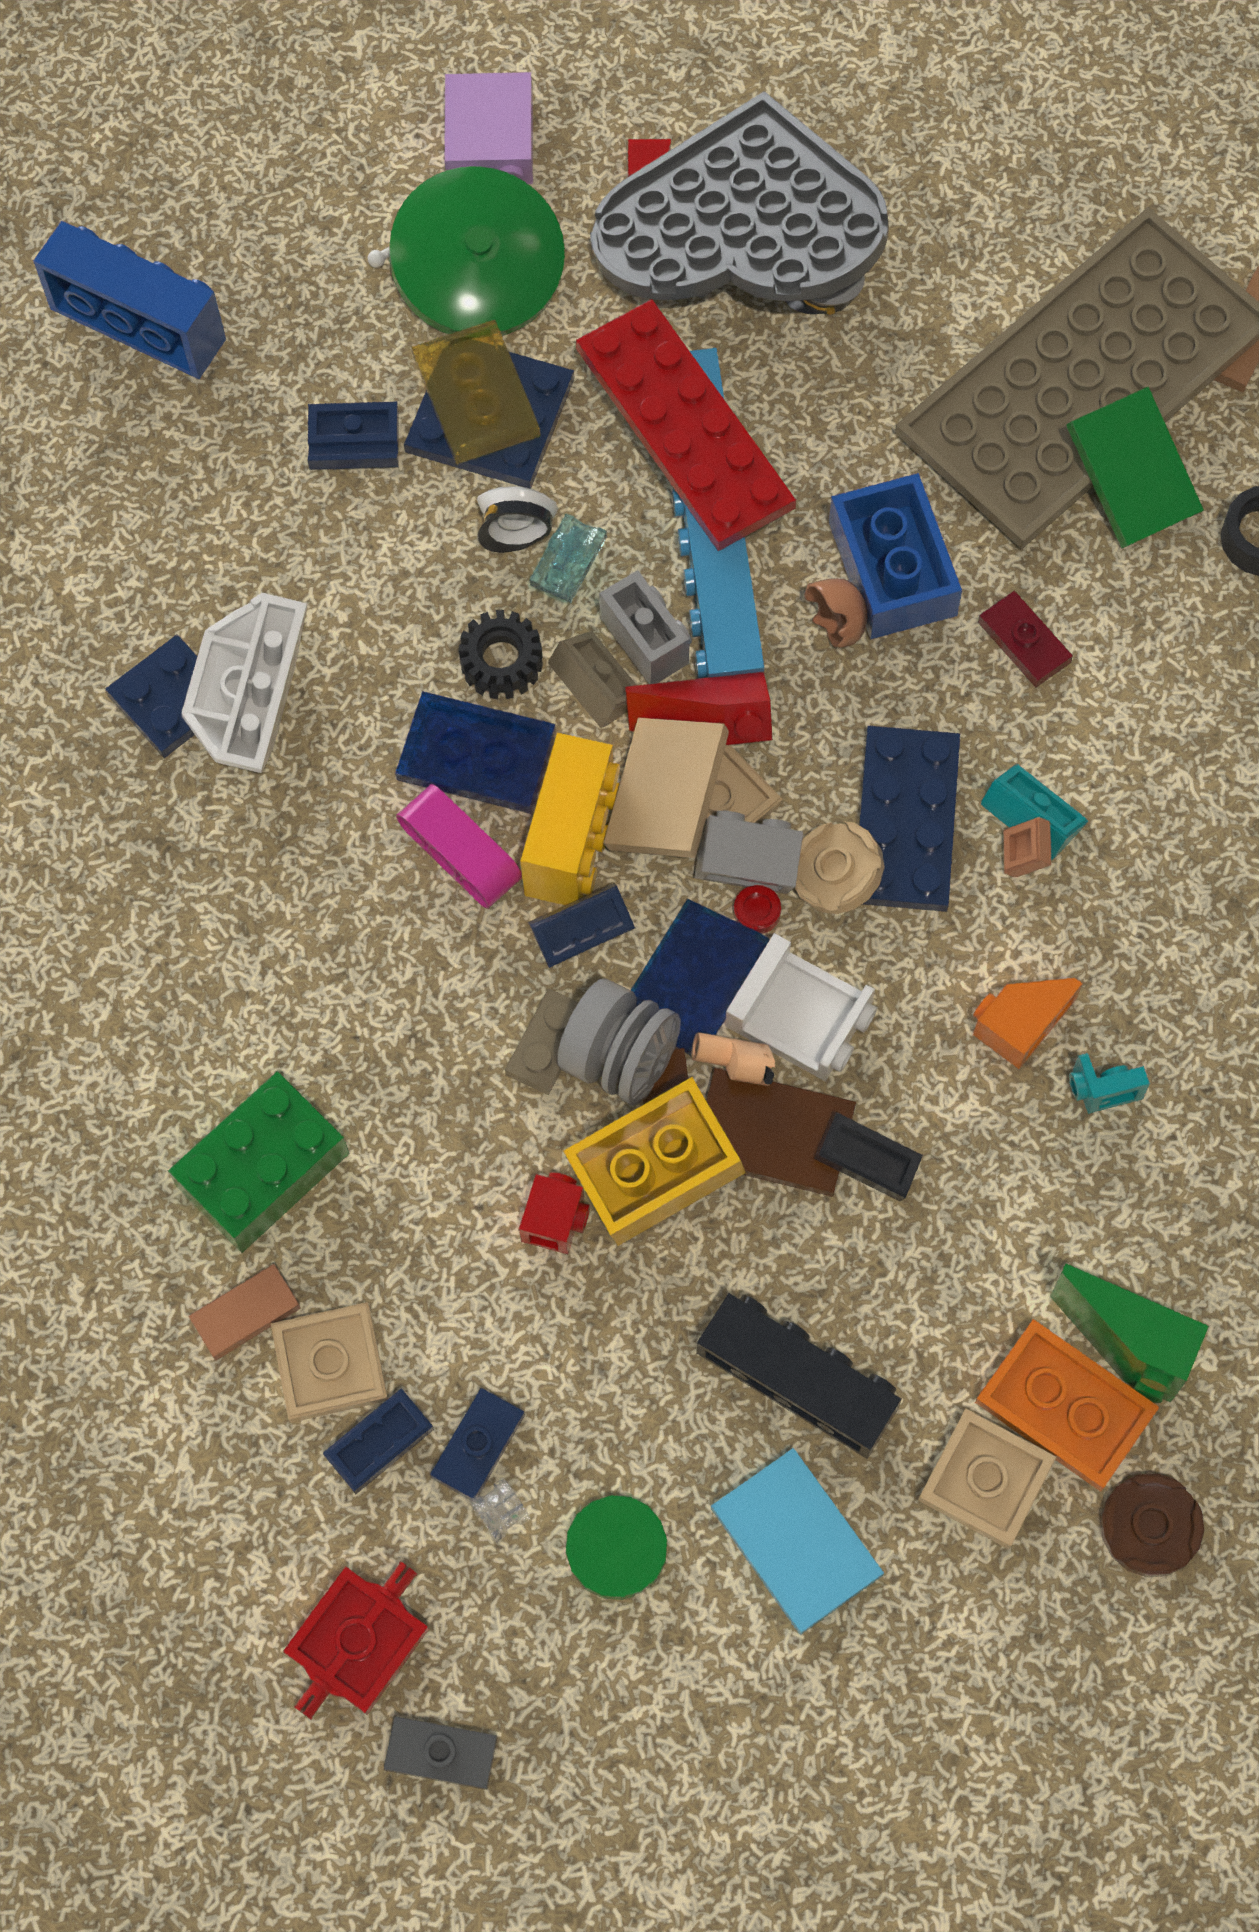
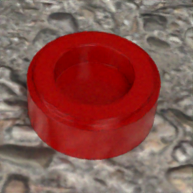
M753 885L746 887L737 895L734 902V918L741 929L751 934H764L771 931L778 924L781 916V902L778 895L772 889L762 885Z

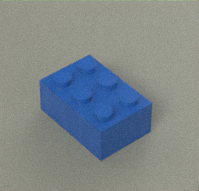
M919 473L831 496L829 525L849 581L857 587L864 598L867 610L866 629L870 640L958 615L962 588Z

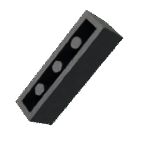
M728 1293L697 1341L696 1354L868 1459L899 1409L902 1398L894 1394L896 1388L876 1374H870L869 1378L854 1370L851 1368L853 1365L851 1359L840 1351L831 1347L823 1351L808 1341L810 1339L809 1334L799 1326L789 1321H785L781 1325L766 1316L767 1309L753 1298L742 1295L738 1299Z

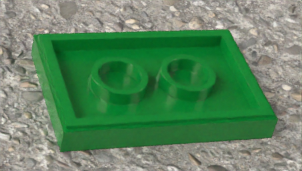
M1149 386L1066 424L1122 549L1204 511Z

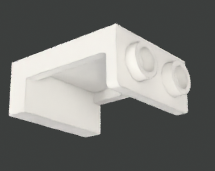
M774 933L728 1007L725 1027L753 1042L768 1044L771 1052L826 1082L833 1069L841 1072L847 1064L854 1050V1047L848 1043L858 1029L864 1033L872 1022L878 1008L872 1005L875 989L865 985L864 989L860 991L790 953L791 942Z

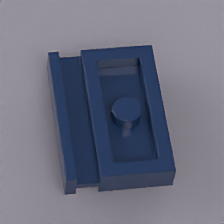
M398 402L308 404L309 470L399 467Z

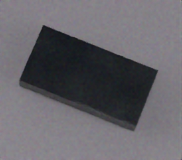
M836 1112L830 1118L814 1159L898 1201H902L908 1194L923 1155Z

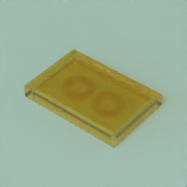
M496 320L411 347L413 358L456 464L541 436L540 427Z

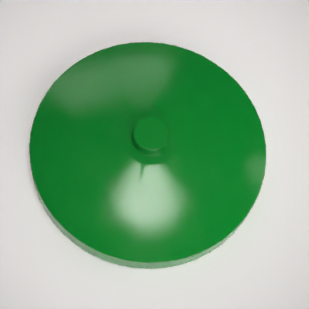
M481 166L459 167L446 170L434 175L416 187L397 212L391 230L389 262L392 277L398 292L409 308L420 319L435 329L446 334L472 340L504 336L523 328L535 320L547 308L556 294L565 259V246L560 224L546 200L532 186L520 178L501 170Z

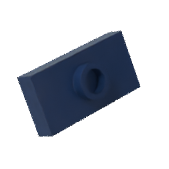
M615 883L528 922L549 968L635 929Z
M401 1388L324 1451L323 1455L356 1495L434 1430V1427Z
M480 1388L432 1470L431 1478L475 1503L525 1417V1412L487 1390Z

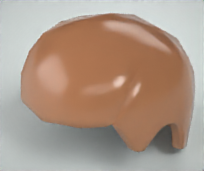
M838 578L808 583L804 597L807 601L818 603L819 607L812 621L826 629L828 639L833 647H847L859 641L865 632L867 610L864 598L857 587L846 579Z

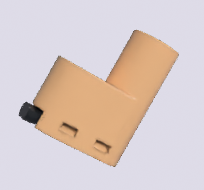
M696 1033L692 1045L693 1061L725 1066L729 1078L734 1081L764 1086L772 1084L774 1078L772 1067L775 1068V1059L768 1044Z

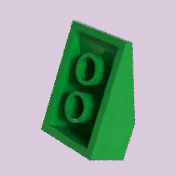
M1065 1264L1050 1296L1125 1383L1134 1386L1137 1392L1153 1403H1161L1163 1399L1172 1402L1184 1386L1209 1327L1206 1324L1068 1264Z

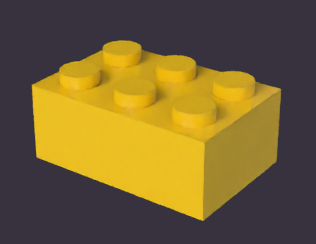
M557 733L520 860L525 896L567 905L582 898L583 894L589 895L593 892L597 876V867H594L596 851L603 853L605 849L604 839L608 825H606L608 809L613 810L620 783H617L620 764L613 763V745Z
M693 1077L563 1150L617 1246L746 1173L740 1158Z

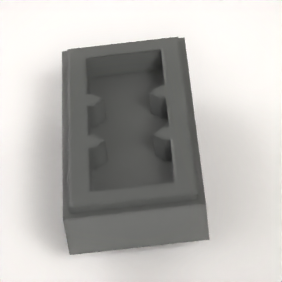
M394 1716L384 1770L488 1790L498 1737L497 1735Z

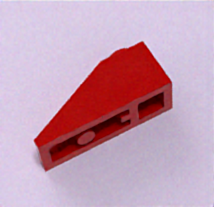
M764 672L625 687L629 731H635L638 718L724 724L729 731L726 745L773 740L771 700Z

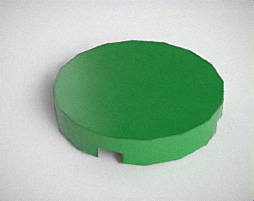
M610 1495L590 1502L575 1516L567 1532L566 1556L573 1575L585 1590L603 1599L624 1600L642 1593L657 1581L666 1564L667 1537L661 1520L648 1505L632 1497Z

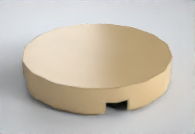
M844 821L845 824L839 823L835 825L832 822L818 826L802 839L795 890L807 905L819 912L839 914L854 910L869 900L880 885L884 871L882 850L870 832L854 822Z

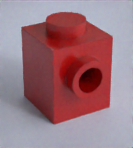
M549 1173L548 1177L535 1175L519 1227L521 1242L568 1255L574 1233H583L586 1228L591 1205L584 1203V1189L582 1186L577 1185V1181L574 1178L561 1173Z

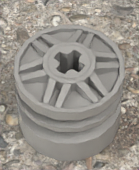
M599 979L583 995L569 1018L561 1038L557 1065L562 1071L588 1084L594 1083L602 1077V1088L606 1093L610 1095L618 1094L622 1101L632 1106L638 1105L649 1095L654 1083L658 1081L665 1071L677 1043L681 1019L678 1013L668 1008L659 1009L657 1003L651 1000L643 1001L636 1007L637 997L633 991L609 979Z

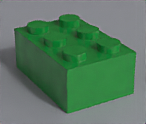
M277 1071L173 1165L168 1172L176 1187L243 1253L350 1153L344 1137Z

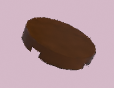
M1158 1473L1139 1474L1118 1485L1105 1501L1100 1519L1102 1540L1112 1558L1127 1571L1144 1577L1168 1576L1184 1568L1199 1551L1205 1531L1202 1510L1196 1499H1193L1192 1495L1186 1491L1187 1488L1179 1481Z

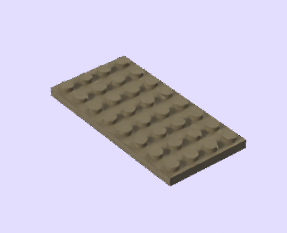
M1147 207L897 423L895 434L1020 549H1023L1093 487L1066 424L1148 386L1166 423L1259 340V302L1152 209Z

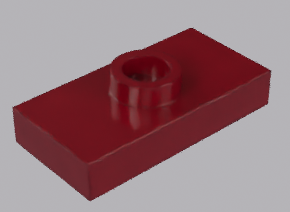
M1015 590L979 615V625L1035 688L1072 662L1073 655Z

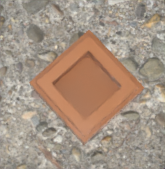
M1037 817L1003 830L1004 874L1020 877L1051 866L1050 821Z

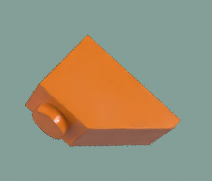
M1076 978L1007 984L997 997L989 993L973 1014L978 1019L973 1035L1020 1069L1076 1001L1083 983Z

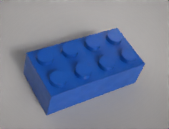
M61 220L33 260L51 310L197 379L201 378L226 340L215 293L206 283L198 279L188 280L174 273L170 267L162 262L155 261L152 263L145 260L123 244L113 245L100 239L92 230L84 226L77 228Z

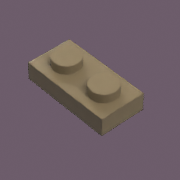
M548 988L505 1069L506 1076L544 1094H550L562 1071L557 1065L558 1050L569 1018L578 1004L577 1001Z

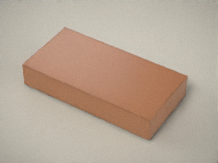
M275 1264L188 1317L216 1361L270 1328L271 1323L280 1322L301 1309Z

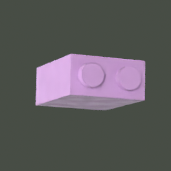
M531 72L445 74L446 170L468 166L488 167L512 174L527 184H533V94Z

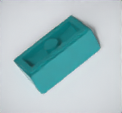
M1015 764L995 779L981 801V805L1009 828L1037 817L1050 821L1051 860L1056 858L1088 823L1087 818L1019 764Z

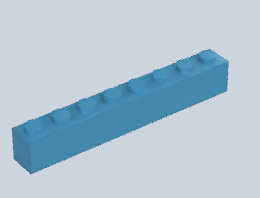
M717 348L690 351L724 398ZM672 489L675 516H683L685 528L678 529L680 555H689L691 566L690 569L683 570L686 596H695L696 609L689 610L692 637L700 636L702 650L695 651L698 678L764 672V661L745 537L717 551L675 489Z

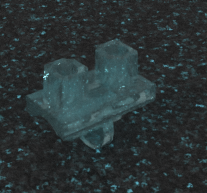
M566 513L556 532L551 536L548 547L530 577V586L544 591L547 596L563 603H571L607 538V530L586 525L574 516Z

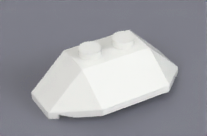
M260 593L251 599L250 603L233 611L205 630L182 709V718L216 763L262 773L275 744L293 678L307 603Z

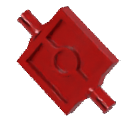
M400 1561L397 1568L382 1587L379 1584L365 1581L345 1566L283 1650L284 1654L305 1669L313 1681L298 1703L294 1705V1708L312 1720V1717L322 1703L331 1694L334 1697L346 1699L366 1715L369 1714L429 1631L428 1626L407 1612L399 1599L414 1577L418 1575L410 1567L408 1568L406 1564Z

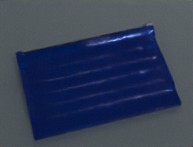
M687 898L631 989L637 997L636 1007L643 1001L651 1000L657 1003L659 1009L668 1008L678 1013L681 1022L675 1047L679 1049L684 1048L686 1054L692 1057V1045L696 1033L711 1035L718 1033L726 1019L728 1007L770 939Z

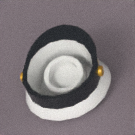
M498 487L488 490L477 497L479 507L484 514V523L477 534L478 541L485 549L498 553L528 548L550 535L552 521L558 511L556 502L541 492L523 487Z

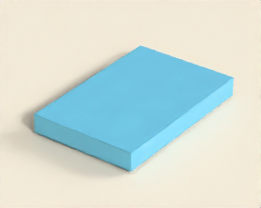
M794 1448L711 1505V1510L800 1635L884 1575L882 1569Z

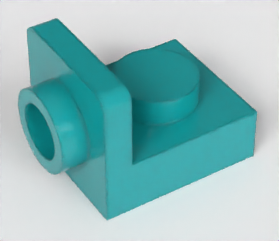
M1088 1053L1078 1055L1073 1068L1074 1072L1069 1073L1072 1093L1077 1101H1084L1088 1114L1142 1100L1150 1085L1144 1066L1130 1070L1126 1065L1116 1066L1102 1072L1100 1078H1097Z

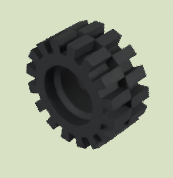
M496 610L497 618L490 619L488 612L480 614L481 623L478 624L473 619L468 623L469 633L463 630L460 637L459 657L462 674H465L466 682L470 687L475 684L476 692L482 696L486 690L489 691L491 699L498 700L499 692H505L506 699L514 698L513 691L516 689L519 690L521 695L528 691L527 683L530 682L534 685L538 680V672H541L543 667L542 644L537 629H532V622L527 618L521 623L519 613L513 611L509 619L505 618L504 610ZM507 642L518 650L519 656L514 664L508 667L496 668L489 666L483 659L484 652L494 643Z

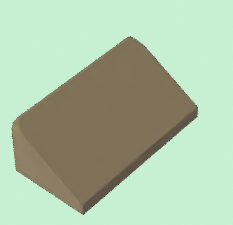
M590 631L560 641L548 664L598 726L603 728L627 712L625 687L635 686L636 683L594 632Z

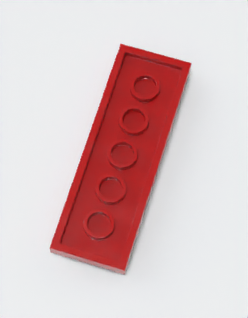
M653 299L576 339V350L717 551L726 548L796 509V499Z

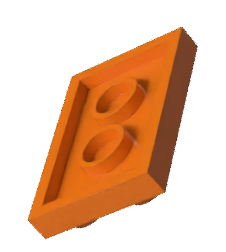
M1034 1319L975 1401L977 1405L1029 1442L1056 1456V1461L1100 1492L1104 1489L1159 1409V1406Z

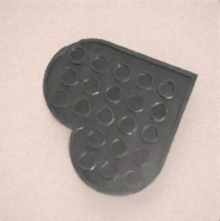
M763 91L616 185L603 198L595 211L596 221L593 232H590V240L595 261L602 274L616 287L635 297L654 300L704 297L731 281L734 285L754 297L777 301H802L814 298H828L869 272L884 251L889 234L887 206L876 184Z

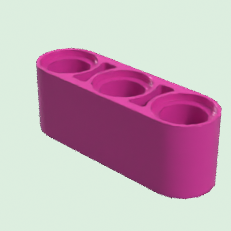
M430 784L396 814L397 821L404 831L484 908L489 909L522 879V871L514 860L437 786Z

